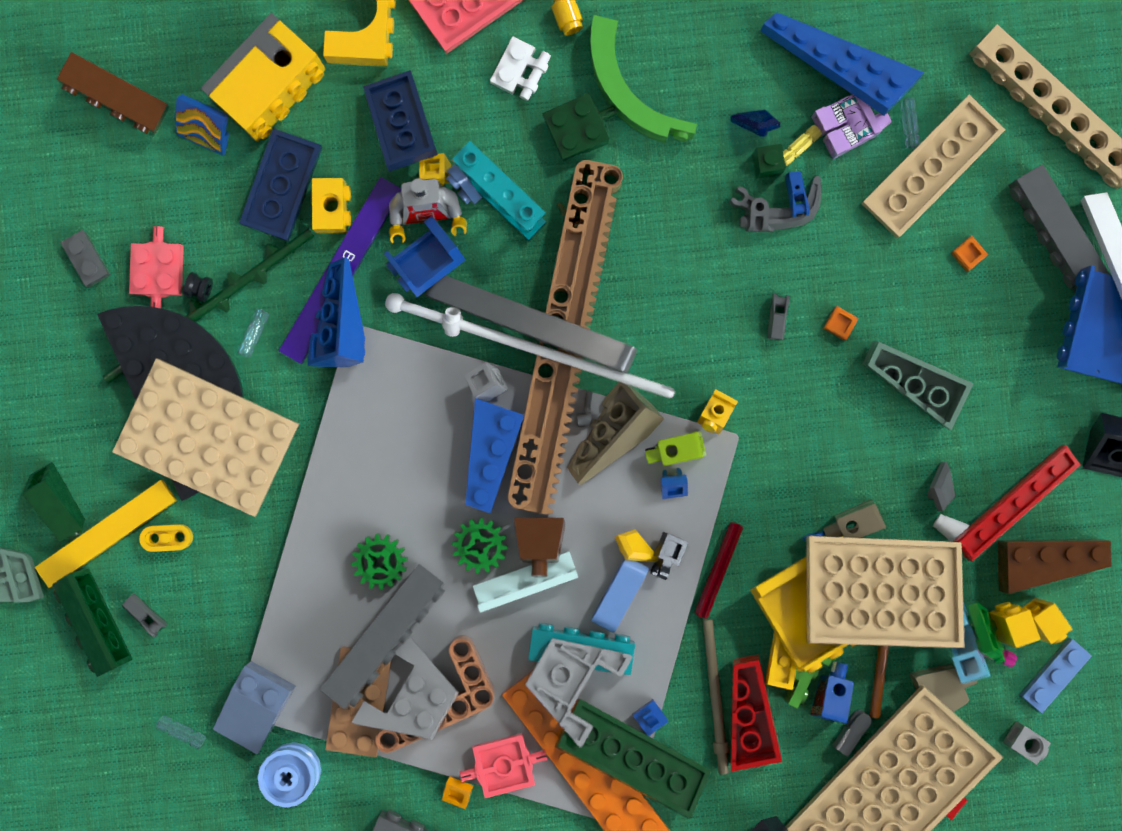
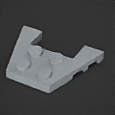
M409 637L404 644L399 642L394 651L398 657L414 665V668L388 713H384L364 701L352 722L360 726L433 739L459 692L418 647L414 640Z
M552 638L528 678L526 686L576 744L582 747L593 725L571 713V708L597 664L622 677L632 656L626 653Z

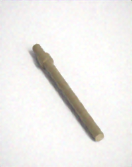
M713 619L703 620L715 735L713 750L714 754H717L718 773L728 774L727 753H729L728 741H725Z

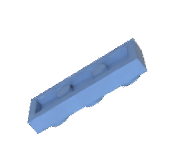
M1068 638L1020 693V696L1038 712L1043 713L1092 656L1076 641Z

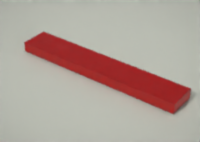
M1061 445L953 541L961 542L963 555L968 561H974L1081 464L1067 445Z

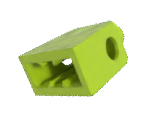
M701 431L658 441L659 446L645 449L648 464L662 461L663 466L707 456ZM676 446L678 453L671 455L669 447Z

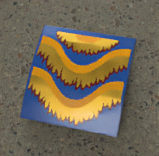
M181 94L177 97L175 109L177 136L224 156L229 132L226 131L229 115Z

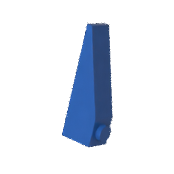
M344 257L329 264L322 291L325 297L324 304L321 310H317L316 318L320 319L316 334L311 333L309 341L308 366L350 367L364 362L365 335L349 258Z

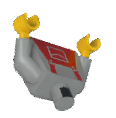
M415 179L412 182L401 184V192H398L390 200V224L393 225L389 229L391 243H393L395 235H401L402 243L405 241L404 228L400 224L422 223L431 216L435 221L453 218L452 234L456 236V227L463 228L464 234H466L467 221L460 217L462 212L456 193L443 187L437 179Z

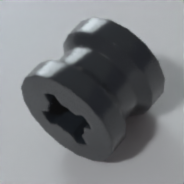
M191 272L186 278L183 295L189 298L194 296L199 301L206 302L212 290L213 279L209 277L201 278L197 273Z

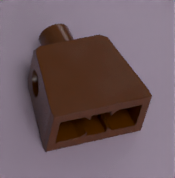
M514 518L520 560L524 563H532V577H547V563L559 562L565 531L564 518Z

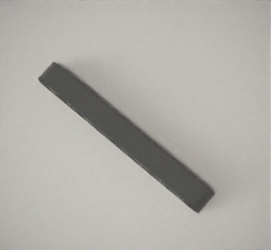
M444 276L425 292L426 297L456 307L471 315L628 374L637 352L636 348L448 276Z

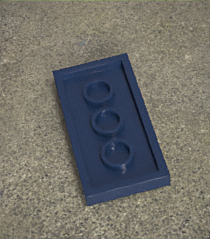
M411 70L363 86L389 172L438 155Z
M273 128L239 224L289 242L323 147L320 144Z

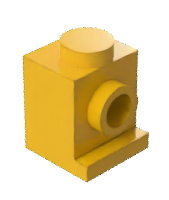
M441 153L419 161V179H437L442 186L448 184L449 182L446 178L449 174L447 170L451 167V163L446 155Z
M715 389L697 423L704 430L720 435L738 401Z

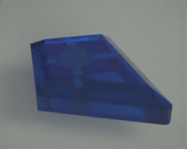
M768 110L737 113L730 116L732 123L762 137L766 136L769 131L780 128V122Z

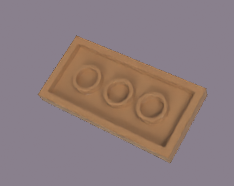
M341 647L338 666L351 651L352 647ZM392 660L388 665L383 663L377 670L380 674L371 686L365 685L360 692L363 694V697L354 708L350 705L347 709H343L333 701L325 750L370 757L378 756L379 749L375 741L381 729L356 725L352 721L364 701L384 712Z

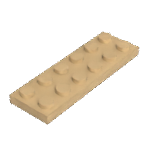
M968 95L861 204L898 239L1005 129L978 102Z

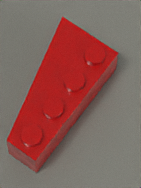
M759 655L733 659L731 772L782 762L781 751Z

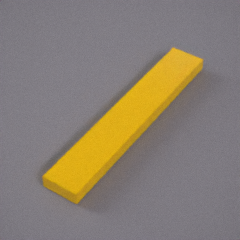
M160 480L41 562L35 569L47 587L52 588L53 583L65 575L77 571L175 503L177 499L164 480Z

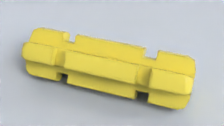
M812 125L788 147V150L785 149L783 151L785 166L794 161V157L797 158L812 144V141L815 142L822 135L821 130L816 125Z

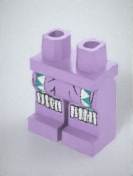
M850 95L827 107H822L812 115L815 125L822 132L821 137L826 135L823 141L832 159L878 136L891 123L888 113L885 116L881 113L874 115L871 107L854 95Z

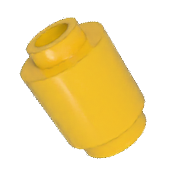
M554 0L555 3L551 8L560 31H563L564 35L568 36L582 30L583 18L576 0Z

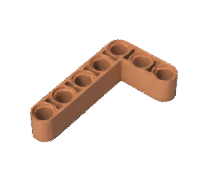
M465 635L454 638L449 647V653L465 687L464 690L458 693L454 702L458 700L464 702L466 710L457 712L452 705L437 731L487 709L494 700L495 691L473 641ZM459 642L465 643L468 646V652L463 655L457 653L455 644ZM468 666H475L479 670V675L475 678H470L467 676L465 669ZM486 690L490 698L487 701H480L476 697V692ZM380 730L375 742L380 751L390 753L422 737ZM391 733L395 737V742L387 744L383 740V734Z

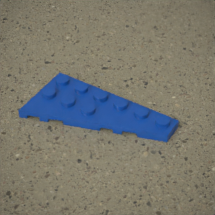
M777 12L761 28V32L883 116L920 80L924 73Z

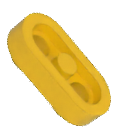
M183 524L149 526L141 532L139 541L141 546L150 552L182 550L191 545L193 533L188 526ZM179 532L183 533L184 540L182 542L177 539V534ZM153 534H157L159 537L157 543L152 541Z

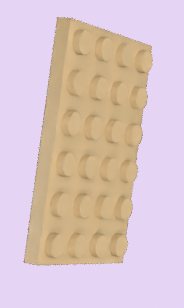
M156 359L113 449V453L256 517L298 429L299 423L165 361Z
M806 537L807 643L964 648L961 542Z

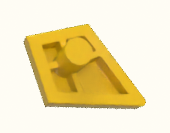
M636 529L614 537L619 546V551L623 554L625 560L656 562L659 560L658 557L654 556L655 552Z

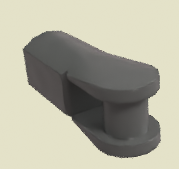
M776 293L772 294L767 339L784 340L790 300L789 295L779 297ZM775 306L783 307V314L775 313Z
M132 594L122 604V607L153 637L158 635L161 627L165 628L167 626L166 621L147 606L136 594ZM149 616L154 620L151 624L146 621Z
M856 710L832 746L848 757L861 736L871 725L870 716L862 710Z

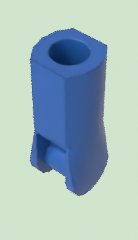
M800 171L789 172L785 176L791 216L796 217V214L809 216L810 209L802 173ZM802 201V204H795V202Z

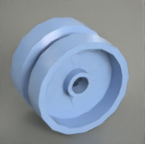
M296 742L283 744L276 748L261 765L258 774L259 789L265 799L276 806L285 808L297 806L308 798L318 784L321 775L320 760L314 750L305 744Z

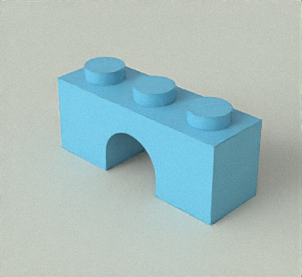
M963 602L964 648H952L954 656L952 659L961 683L967 684L990 677L991 675L984 656L976 645L977 637L969 623L968 612Z

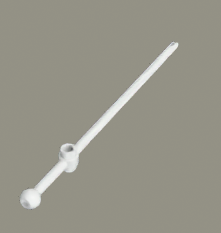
M398 293L388 295L385 302L387 310L392 313H398L402 310L441 323L445 334L448 336H457L460 330L667 398H672L675 394L674 389L631 374H625L579 357L465 321L460 309L456 307L447 308L444 314L404 301L403 296Z

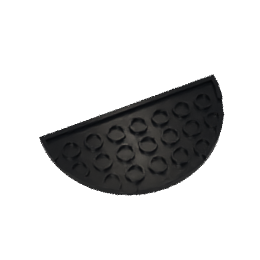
M151 306L120 307L97 314L136 400L156 359L165 361L244 398L241 380L230 355L213 335L192 319L167 309ZM172 480L181 501L199 492Z

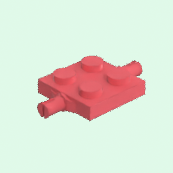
M153 226L152 242L131 244L129 294L150 297L151 307L161 308V298L182 296L184 245L163 242L164 227Z
M523 733L473 745L475 767L460 771V777L462 782L477 778L482 785L484 797L488 798L535 786L532 772L533 764L547 761L548 759L545 750L530 754L526 747Z

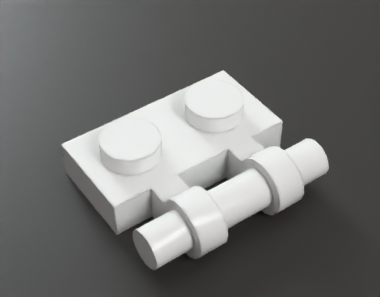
M512 37L490 80V84L512 95L518 86L523 89L520 98L528 101L531 94L536 92L538 88L537 83L542 73L546 72L548 68L547 63L551 55L542 51L539 58L535 59L532 57L535 47ZM528 66L533 70L529 78L524 79L522 76Z

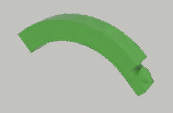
M593 15L590 38L591 64L597 85L609 106L614 105L617 115L625 123L651 139L666 143L668 134H671L676 140H692L697 124L660 114L646 106L631 92L620 73L615 55V36L618 21Z

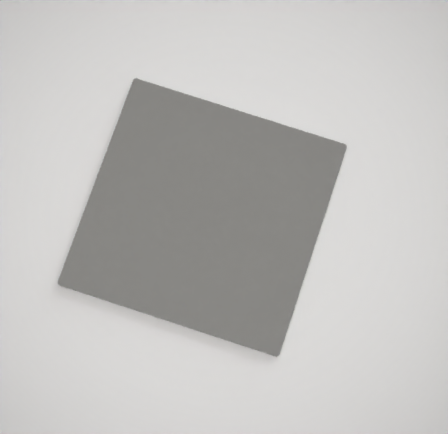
M363 326L365 335L364 362L350 367H337L251 658V661L296 686L274 726L327 741L333 700L320 689L338 667L341 647H354L410 574L420 564L445 584L442 587L445 592L436 603L430 602L426 608L429 612L421 623L415 622L410 630L413 633L410 637L458 692L464 690L465 687L452 661L449 647L457 636L465 635L471 638L494 687L495 696L490 707L437 731L433 739L421 738L390 753L378 750V756L461 780L460 771L475 767L473 745L523 733L525 744L530 754L543 751L502 696L503 692L526 676L537 665V661H530L528 658L533 626H538L539 623L552 624L554 629L564 630V627H574L580 629L579 633L589 634L590 630L601 631L605 633V637L615 638V634L630 636V640L636 644L631 675L623 674L622 677H619L611 672L593 670L577 699H582L646 735L634 718L633 713L652 699L662 710L739 440L738 435L722 430L720 435L710 433L704 430L697 422L659 412L664 420L648 438L580 485L567 467L581 441L587 440L593 428L591 426L578 427L577 413H585L586 390L578 388L577 394L571 395L576 398L575 404L569 405L574 409L573 414H567L572 419V422L564 425L570 429V432L562 435L568 441L566 444H560L566 451L564 454H558L564 461L561 464H556L562 471L559 474H554V477L560 481L557 484H552V487L558 490L557 493L550 494V497L556 500L555 503L548 504L553 513L541 514L521 510L509 503L508 493L522 426L492 512L488 513L465 505L475 397L464 375L486 361ZM486 362L499 369L508 388L507 391L488 403L525 415L533 375ZM592 393L591 423L593 419L598 420L604 408L602 403L606 396ZM701 431L707 456L663 466L662 461L648 464L645 449L659 446V440ZM529 440L528 444H523V448L527 450L526 458L520 456V461L528 460L535 463L536 458L531 459L530 457L532 450H537L538 446L534 445L533 440ZM670 446L669 453L671 455L677 454V447ZM522 465L519 467L518 476L521 479H529L532 476L533 470L530 466ZM676 468H680L682 475L686 474L688 496L662 499L661 478L663 470H667V475L671 477L676 476ZM515 481L514 486H520L518 494H513V499L516 500L517 505H521L522 501H527V496L523 494L524 487L530 489L531 483L522 484ZM482 517L484 518V524H488L493 520L492 527L494 529L499 526L502 527L499 535H506L507 538L502 541V544L507 545L508 549L501 550L505 558L504 560L497 559L499 563L497 568L491 564L490 572L487 573L484 568H481L480 573L476 574L475 567L466 571L467 564L465 562L458 565L461 557L460 555L453 556L458 547L452 546V542L459 539L454 535L455 532H463L460 525L465 524L469 527L470 519H473L478 524ZM514 518H564L565 531L560 554L570 551L578 578L480 613L473 585L532 564L524 563L520 560ZM479 528L483 535L487 537L494 536L488 530ZM636 529L654 552L663 532L689 542L679 566L672 564L666 580L650 574L655 562L638 561L647 566L649 570L614 633L591 621L596 608L624 559L623 554L619 551L615 536ZM470 531L463 540V546L469 544L471 540ZM380 533L381 539H384L389 534L390 542L398 539L397 547H405L406 549L401 553L402 557H408L407 561L402 562V565L407 567V571L399 572L402 579L398 581L394 578V586L392 587L385 583L383 590L379 589L378 584L373 589H370L369 581L361 584L362 575L354 576L358 567L351 566L352 562L357 561V558L352 553L355 551L360 552L357 544L361 542L366 545L365 538L370 536L372 540H375V534ZM476 539L477 543L472 548H469V550L474 548L483 552V548L491 542H480L479 539ZM377 544L371 547L379 551L383 550L386 546ZM497 545L490 548L488 552L489 559L495 555ZM393 553L391 556L392 564L396 568L397 560L395 554ZM472 554L466 555L470 560L480 563L478 557ZM383 556L375 557L377 560L375 565L377 567L385 566L383 564L385 559ZM364 557L363 564L366 570L368 568V561ZM376 573L374 575L375 578L389 577L384 573ZM459 642L455 644L457 653L463 655L468 652L469 649L465 643ZM397 655L393 657L384 713H388L414 668V665ZM468 666L465 669L467 676L470 678H475L479 675V670L475 666ZM486 690L476 692V697L480 701H487L490 698ZM459 700L453 702V708L457 712L466 710L464 702ZM655 732L649 737L654 738ZM391 733L383 734V740L387 744L395 742V737ZM548 756L547 761L533 764L532 772L535 786L508 792L511 795L594 818ZM477 778L467 780V782L482 786Z

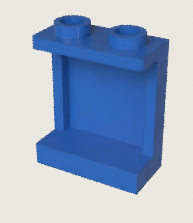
M432 216L424 221L429 229L427 233L395 257H392L388 251L384 253L389 260L386 266L394 276L399 273L401 277L397 281L406 292L411 289L416 297L465 261L456 245Z

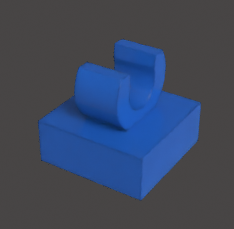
M676 468V476L671 477L667 475V470H663L661 478L662 499L688 496L686 474L682 475L680 468Z
M654 699L633 713L634 718L647 736H650L669 722Z

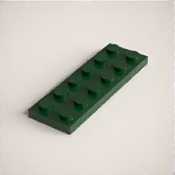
M577 699L571 713L592 724L593 728L582 747L578 746L563 728L555 747L676 813L691 819L711 770L582 699Z

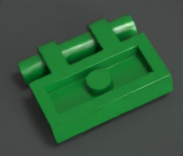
M978 602L968 605L970 612L968 620L971 627L976 630L978 636L976 645L980 653L994 660L995 664L1005 662L1003 655L1005 650L1002 642L997 638L995 632L997 627L995 621L991 619L987 608Z

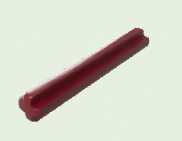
M734 522L729 523L695 610V615L707 619L742 533V525Z

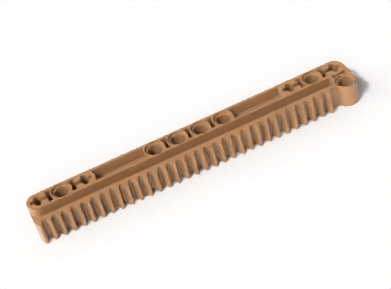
M583 160L575 168L546 314L558 316L564 321L588 330L590 328L586 325H591L592 318L589 315L594 313V308L591 306L596 303V298L593 296L597 295L599 289L595 287L600 283V278L597 276H601L602 268L599 266H603L604 263L603 256L606 254L605 247L608 244L607 237L610 234V228L608 227H611L613 220L611 217H613L617 200L611 194L620 189L623 180L622 171L617 166ZM585 170L589 171L586 186L582 185ZM613 175L618 181L615 184H608L605 182L604 177ZM578 194H583L588 198V201L584 204H579L574 200V197ZM576 212L580 213L578 228L573 227ZM557 292H565L568 300L564 303H558L555 301L554 295ZM540 341V343H539V345H542V346H544V344H545L544 342H541V341ZM560 348L557 349V351L584 359L583 357L572 354ZM539 355L536 357L508 500L517 509L541 514H552L553 510L548 507V504H553L556 500L551 498L550 494H555L558 491L552 487V484H557L560 481L554 477V474H559L562 471L556 464H561L564 461L558 454H564L566 451L560 444H566L568 441L562 435L570 432V429L564 425L572 422V419L567 414H573L574 409L569 405L576 402V398L571 395L578 392V388L573 385L579 384L580 378L575 375L581 374L582 369ZM541 366H550L553 370L552 376L542 378L538 373ZM529 440H533L534 445L538 446L537 450H532L530 457L531 459L536 458L535 463L528 460L520 461V456L526 458L527 450L523 448V444H528ZM528 465L532 468L533 473L529 479H521L518 476L520 466ZM515 481L522 484L531 483L530 489L524 487L523 494L527 496V501H522L521 505H517L516 500L513 499V494H518L520 486H514Z

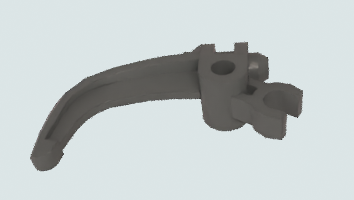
M816 176L811 180V187L807 196L810 209L809 216L796 214V217H792L790 207L769 208L768 202L765 199L753 198L743 187H737L735 192L741 195L742 200L737 201L732 197L728 202L731 206L740 207L744 210V216L739 219V226L745 228L746 232H774V230L801 226L814 219L820 208L821 177Z

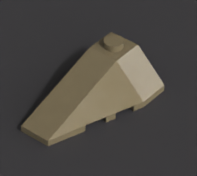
M618 382L605 397L602 403L604 408L598 420L593 419L590 425L593 428L587 440L581 441L567 469L578 484H584L648 438L664 420L656 408L631 385Z

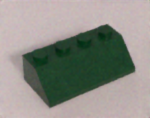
M90 569L69 573L52 584L55 589V599L58 603L62 604L66 612L65 619L73 627L77 635L76 642L85 651L88 658V667L97 677L133 660Z

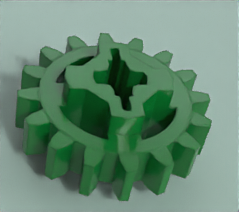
M481 517L479 523L476 524L473 519H470L469 527L462 524L460 526L463 532L454 533L459 539L452 542V546L458 547L453 556L460 555L461 559L458 565L465 562L467 564L466 571L475 567L476 574L480 573L481 568H484L488 573L490 572L491 564L496 568L499 566L498 558L504 560L505 555L501 553V550L508 549V546L502 544V541L507 537L506 535H499L502 529L501 526L496 529L492 527L493 520L488 524H484V518ZM479 528L488 530L494 536L487 537L483 535ZM470 531L471 540L469 544L463 546V540ZM476 539H479L480 542H491L483 548V552L474 548L469 550V548H472L477 543ZM497 545L495 555L489 559L488 552L490 548ZM472 554L478 557L480 563L470 560L466 555Z
M380 533L375 534V540L367 536L365 538L366 545L361 542L357 544L360 552L355 551L352 553L357 558V561L352 562L351 566L358 567L354 576L362 575L363 578L360 583L363 584L369 581L370 589H373L376 584H378L380 590L384 589L385 583L390 587L394 586V578L398 581L402 579L399 572L407 571V567L403 566L402 562L407 561L408 557H402L401 555L406 550L405 547H397L398 539L390 542L389 534L384 539H381ZM381 544L386 547L383 550L377 551L371 546ZM393 553L395 554L397 560L396 568L392 564L391 556ZM383 556L385 558L383 560L385 566L377 567L375 565L377 562L375 557ZM364 557L368 561V568L366 570L363 564ZM376 573H384L389 577L375 578L374 575Z

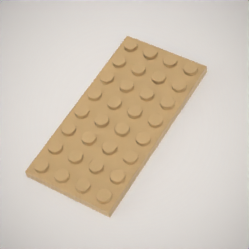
M922 684L785 827L788 831H931L1003 757Z

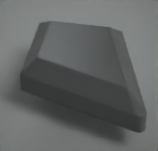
M947 462L940 463L928 491V498L934 500L938 511H943L955 498L951 472Z

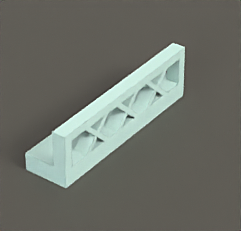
M570 551L560 554L559 562L547 563V577H532L531 564L473 585L478 600L477 606L481 613L576 579L578 574Z

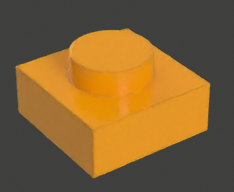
M449 776L442 801L466 809L473 785Z

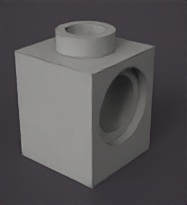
M486 362L464 375L474 397L482 401L489 402L508 390L499 369Z
M1017 721L1003 741L1004 744L1036 765L1047 756L1048 747L1051 744ZM1032 739V746L1025 750L1026 741Z

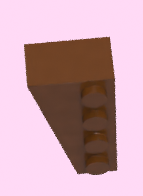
M73 52L70 53L57 77V80L62 84L61 89L73 96L78 94L86 98L85 102L98 109L102 106L110 110V115L122 122L127 119L135 123L133 127L145 134H148L149 131L156 134L169 109L167 103Z
M997 540L999 591L1007 594L1111 567L1110 540Z

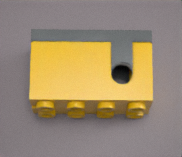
M270 13L201 89L258 142L260 139H265L270 135L273 129L272 126L278 120L282 121L289 114V108L306 96V90L312 84H316L322 79L326 69L318 55L274 14Z

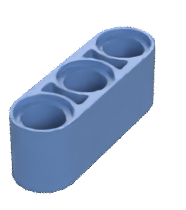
M624 558L596 608L591 621L614 633L646 577L649 568L638 561H628Z

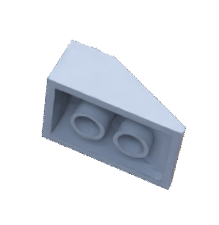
M251 661L244 666L231 689L213 730L258 755L296 686Z

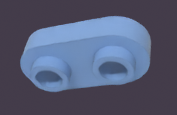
M455 164L447 170L449 176L446 179L456 190L460 189L457 192L460 198L466 204L471 202L475 205L482 197L466 175Z

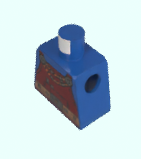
M833 661L830 675H821L810 713L811 716L833 722L847 723L854 682L845 680L848 665ZM834 686L836 687V693H835V694H834V691H833V687H834Z

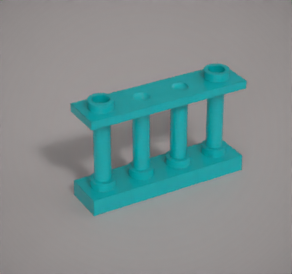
M471 141L452 159L477 192L528 241L546 224V221L542 218L546 212Z

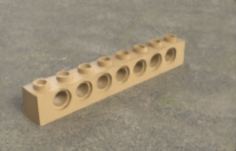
M997 24L969 53L973 57L975 64L985 68L996 83L1005 86L1010 91L1013 99L1022 102L1033 117L1042 120L1047 125L1049 132L1059 136L1066 143V147L1070 151L1079 154L1084 159L1086 166L1096 170L1108 186L1116 189L1121 188L1122 138ZM996 54L1003 56L1004 63L997 60ZM1014 71H1019L1023 79H1018ZM1033 87L1040 90L1041 97L1034 94ZM1052 104L1059 108V114L1052 110ZM1071 121L1077 124L1078 131L1072 129ZM1090 139L1096 142V149L1090 145ZM1109 156L1114 158L1115 166L1110 164Z

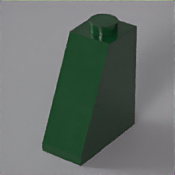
M53 462L30 474L22 495L58 541L61 542L66 538L72 539L82 532L85 518Z

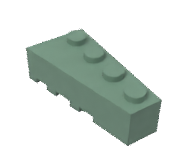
M878 341L872 342L862 363L937 423L949 430H952L973 386V383Z

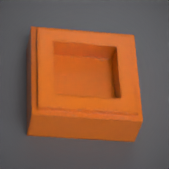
M973 236L968 237L951 252L952 256L966 272L970 271L988 255Z
M836 306L823 329L846 341L859 318Z

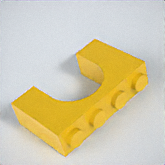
M376 0V16L372 23L363 30L357 32L325 31L323 56L327 63L388 66V58L393 56V44L389 43V35L394 33V18H390L391 8L395 9L396 0Z

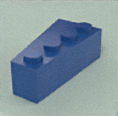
M475 398L465 505L488 513L492 512L525 415Z

